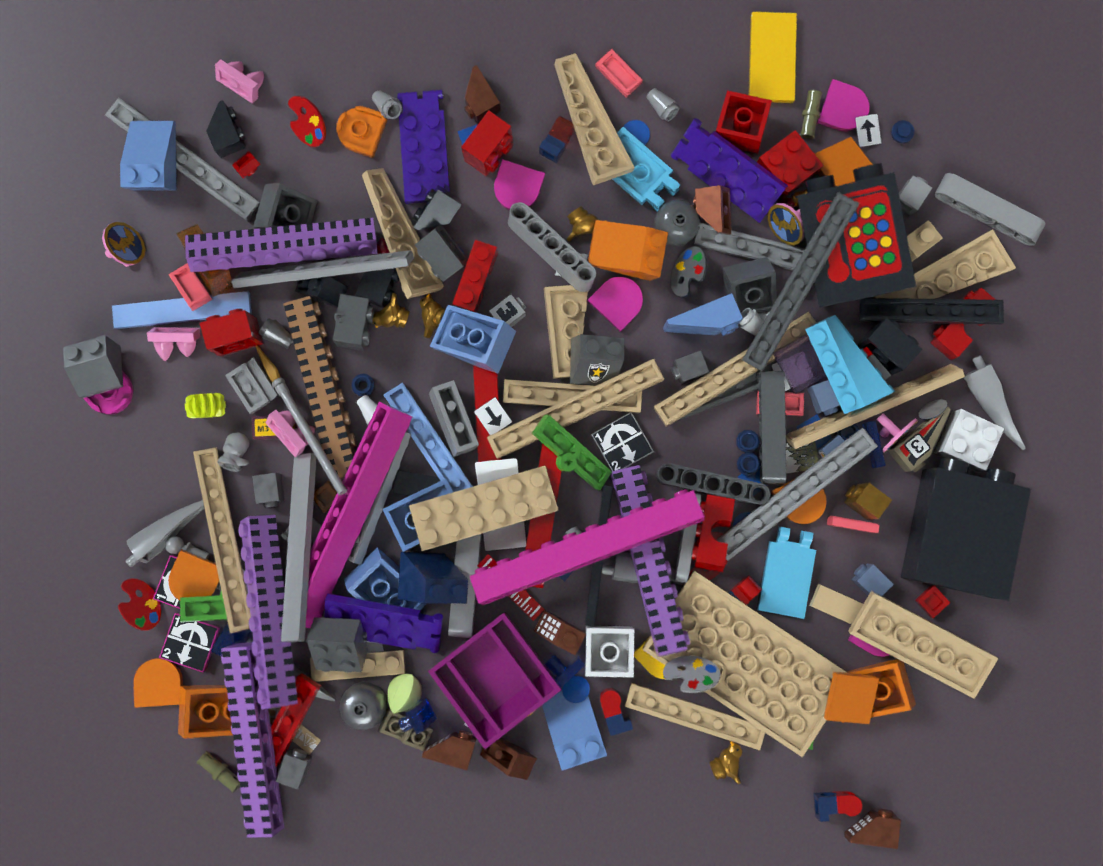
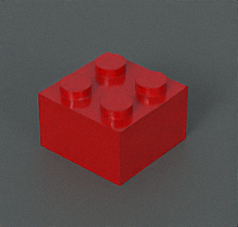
M727 90L716 133L739 150L758 154L772 100Z
M488 110L461 146L464 161L486 177L490 172L493 173L500 164L499 159L502 155H507L513 147L511 126Z
M796 130L760 156L757 161L758 164L788 185L781 194V199L788 197L804 185L806 181L817 175L824 166Z
M241 308L231 310L229 315L222 317L220 315L209 316L206 318V321L200 323L206 349L218 356H224L264 344L262 335L259 334L260 328L257 318Z

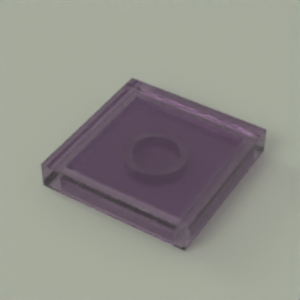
M807 333L773 353L780 369L784 371V376L793 393L800 392L826 376Z

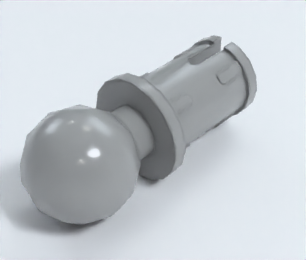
M172 536L165 542V548L170 554H178L183 549L207 560L210 553L193 546L191 542L184 545L183 540L177 536Z

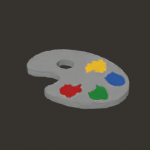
M682 656L672 659L665 665L663 677L666 680L682 678L684 679L680 686L682 692L699 693L705 692L718 684L720 671L716 664L706 658ZM679 667L686 668L684 671L678 670Z

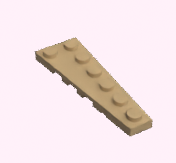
M576 53L556 59L555 69L592 184L596 185L633 172L635 167Z
M383 168L366 170L362 177L389 252L408 250L413 252L414 259L409 266L396 268L402 285L401 288L406 298L409 299L440 291L444 285L441 279H438L432 273V267L429 263L423 260L417 253L415 244L420 241V238L413 228Z
M992 229L915 273L916 287L877 295L873 298L936 299L1010 272L1016 267Z

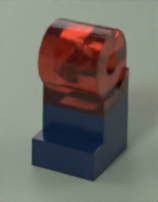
M559 116L546 139L539 146V154L558 163L575 130L573 122Z

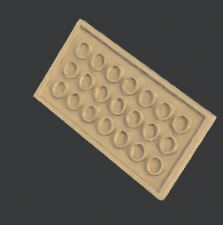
M693 571L678 593L677 598H675L676 607H681L684 621H680L682 630L687 631L690 640L687 650L657 658L652 635L642 650L664 665L672 659L682 656H699L712 661L719 668L720 680L715 687L705 692L803 757L826 722L824 713L833 672H847ZM685 667L678 668L679 671H684L686 669Z

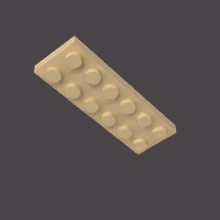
M545 466L409 505L422 551L558 511Z
M873 591L870 592L848 630L851 635L974 699L999 659L988 651Z

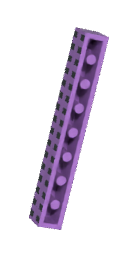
M373 218L185 235L186 260L190 272L377 254Z
M640 465L612 471L611 478L621 517L630 515V511L635 508L643 507V509L653 506L651 493L647 494L645 485L648 484L645 471L641 472ZM662 538L630 549L657 658L686 651L687 645L690 644L687 631L682 630L680 621H684L681 607H676L674 598H677V590L674 583L670 584L668 575H671L669 561H664L662 552H665V545Z
M276 515L248 516L240 521L238 531L243 543L241 557L245 561L244 582L248 588L246 603L250 608L251 615L249 628L253 632L252 653L256 659L254 674L259 686L257 700L261 704V710L297 704L298 700L291 642H281L285 590Z
M252 642L234 643L221 649V661L225 672L224 682L228 694V709L232 723L231 732L235 745L234 755L238 767L237 777L240 782L241 803L244 810V826L247 838L273 837L285 827L279 784L276 782L277 769L268 709L261 710V704L257 700L259 686L254 674L256 659L252 653Z

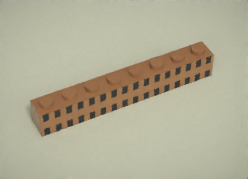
M311 296L283 304L321 447L339 478L343 480L355 455L354 447L357 446L354 433L349 431L348 425L351 424L349 413L344 411L342 405L345 402V397L342 389H338L336 381L339 380L337 368L332 367L330 360L333 358L331 346L326 345L325 337L328 334L325 324L320 322L319 315L322 314L318 301L315 302Z

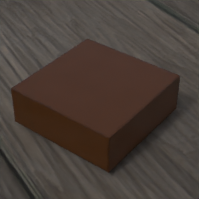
M327 481L314 492V501L323 513H327L330 510L337 494L330 481Z

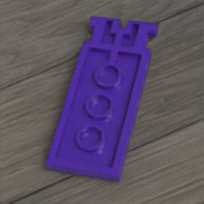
M423 91V99H418L417 92L397 93V98L403 105V113L399 115L405 203H427L424 199L431 188L435 190L439 185L450 192L444 110L439 108V99H443V91Z
M694 118L684 133V137L689 142L681 139L671 153V157L674 160L680 158L689 165L688 170L710 187L721 185L730 188V201L760 223L788 185L715 131L710 134L701 127L702 122Z
M327 594L325 598L324 618L360 619L363 632H367V641L414 650H416V647L430 649L432 653L439 652L443 615L440 613H436L434 616L421 614L420 610L333 594Z

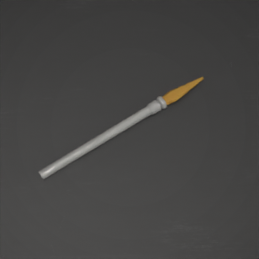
M256 346L268 379L272 382V387L275 388L278 395L283 399L338 495H343L347 492V489L293 400L285 380L280 377L278 369L259 346Z

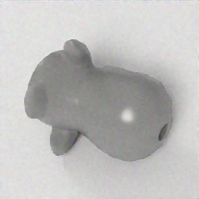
M239 432L228 435L223 446L224 454L218 459L217 463L222 468L232 472L242 470L241 466L249 464L248 460L242 458L249 448L248 438Z

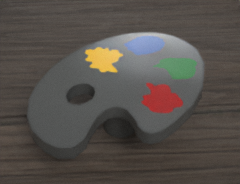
M692 246L686 249L673 266L671 288L678 297L686 298L689 296L691 280L702 282L705 278L707 258L701 248ZM684 278V282L680 284V280Z

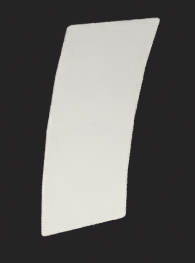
M516 458L475 463L478 485L519 473ZM524 521L483 533L486 551L526 547Z

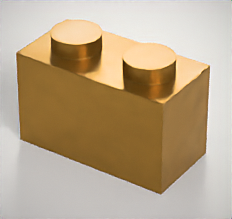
M863 483L856 486L852 485L845 494L847 499L844 501L847 506L865 519H879L892 502V499L871 483Z

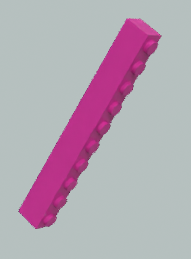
M380 401L342 481L347 492L343 495L336 494L310 551L306 628H311L314 618L322 617L325 609V598L327 594H332L337 580L341 576L343 567L351 554L355 541L361 532L367 515L370 513L372 504L380 491L384 478L413 418L409 414Z
M687 489L674 494L675 498L667 501L665 498L658 499L652 502L653 506L646 509L638 507L631 510L628 516L622 518L621 515L609 518L607 520L608 523L602 526L598 524L585 528L586 532L577 535L576 532L563 536V541L557 543L549 541L541 545L542 549L534 552L532 549L519 553V557L510 560V558H505L498 561L495 567L489 569L488 566L475 570V574L469 577L478 603L482 605L488 604L705 521L694 490L690 492Z

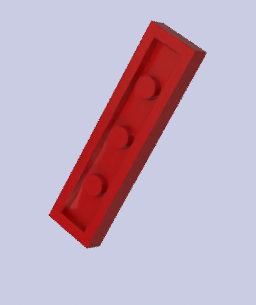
M303 673L299 674L295 680L298 703L281 707L271 726L276 766L284 758L321 687L320 684Z

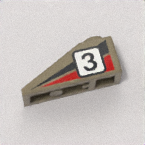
M948 406L938 416L926 419L888 450L904 472L912 470L917 472L925 466L924 461L930 457L951 411Z

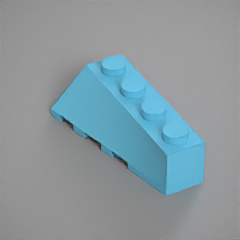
M836 315L819 321L805 329L844 414L865 407L895 392L891 385H888L881 377L882 374L877 367L874 368L866 358L867 355L863 349L860 350L855 344L854 338Z

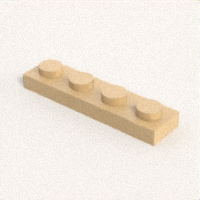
M404 649L368 652L362 672L347 673L344 671L325 672L316 670L313 659L310 658L311 678L315 682L406 673Z

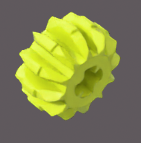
M220 393L194 394L186 397L185 411L189 418L221 417L225 414L226 401H224V395Z

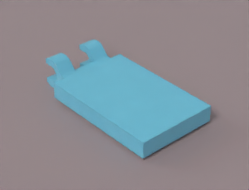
M622 127L617 134L635 168L633 172L612 180L641 205L647 201L658 212L665 201L657 194L665 187L668 193L674 196L680 190V184L670 177L673 170Z
M778 526L776 542L769 541L761 583L762 590L759 594L757 610L804 619L816 550L810 549L813 533L801 531L799 543L788 541L790 528Z

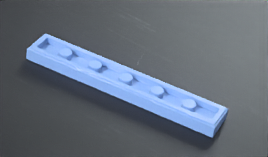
M249 291L210 295L213 300L194 311L190 309L184 298L113 305V325L115 329L200 321L206 320L207 317L213 315H220V317L229 315V311L240 308L252 314L251 296Z
M403 382L385 393L384 397L390 406L413 417L407 431L411 434L412 439L440 481L447 479L453 492L473 487Z

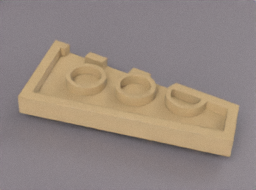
M571 285L544 288L553 379L570 377L571 338L583 334L584 317L589 291L579 292Z

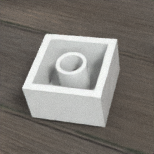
M963 409L952 411L934 453L944 458L970 463L969 469L972 471H986L1004 428Z
M586 626L585 675L594 677H634V628L632 626Z

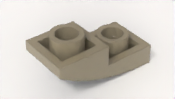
M388 708L378 730L383 734L401 740L403 744L424 751L433 728L402 713H393Z

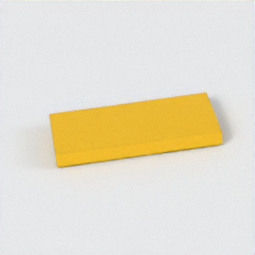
M751 13L749 95L769 99L773 103H794L797 13Z

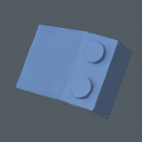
M130 121L120 162V186L122 188L134 191H176L175 121Z
M731 293L668 319L663 326L664 332L717 335L721 333L722 336L733 333L739 327L738 324L743 320V317Z
M448 305L430 347L479 368L499 373L516 331L505 321Z
M447 479L437 482L383 509L403 552L420 544L409 505L453 493Z
M378 547L362 561L361 565H358L344 578L347 591L356 599L421 610L427 604L398 599L400 568Z
M561 690L542 705L562 771L607 756L589 696L582 702L572 703L564 698Z

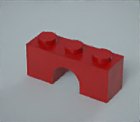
M478 240L474 241L452 303L453 306L475 313L478 312L487 277L491 274L498 255L496 246Z
M983 288L975 292L971 290L963 298L996 300ZM941 324L933 332L935 337L930 343L949 360H953L962 354L973 339L966 334L964 324Z
M707 494L706 502L701 501L700 508L705 521H702V524L697 523L695 537L700 539L699 545H694L692 559L696 560L695 567L723 572L728 543L716 541L711 531L719 526L730 528L735 499Z

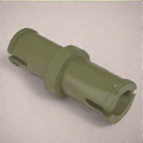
M808 91L806 108L802 111V117H804L800 133L802 138L813 139L815 137L817 119L820 118L821 114L819 112L821 91Z
M208 751L199 758L197 764L213 775V780H219L232 793L239 788L240 782L237 775L228 769L226 763L222 764Z

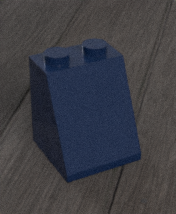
M401 552L398 599L420 603L467 604L468 579L445 554Z

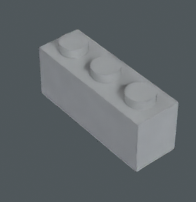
M454 380L432 387L429 396L452 456L456 457L475 450L479 444Z

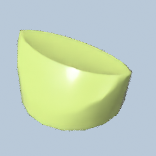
M399 674L389 683L387 698L393 713L404 712L419 702L422 695V686L419 680L412 674Z

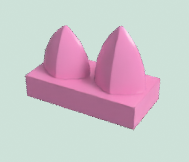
M220 59L215 64L217 81L252 104L258 99V89L264 80L263 71L244 75L242 74L243 63L240 61L226 63Z
M154 327L147 332L148 341L153 342L158 355L164 361H167L170 357L174 342H176L182 354L189 357L196 347V340L201 337L200 328Z
M275 410L268 415L266 424L296 458L303 453L308 442L300 428H292L296 421L290 411L278 412ZM309 426L312 432L315 433V426Z

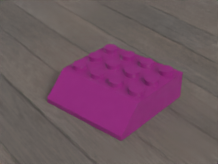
M506 612L428 671L484 749L561 691L560 686L547 666Z

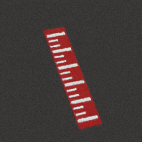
M488 554L477 566L479 568L488 566L490 569L497 566V562ZM525 590L508 596L533 621L545 610Z

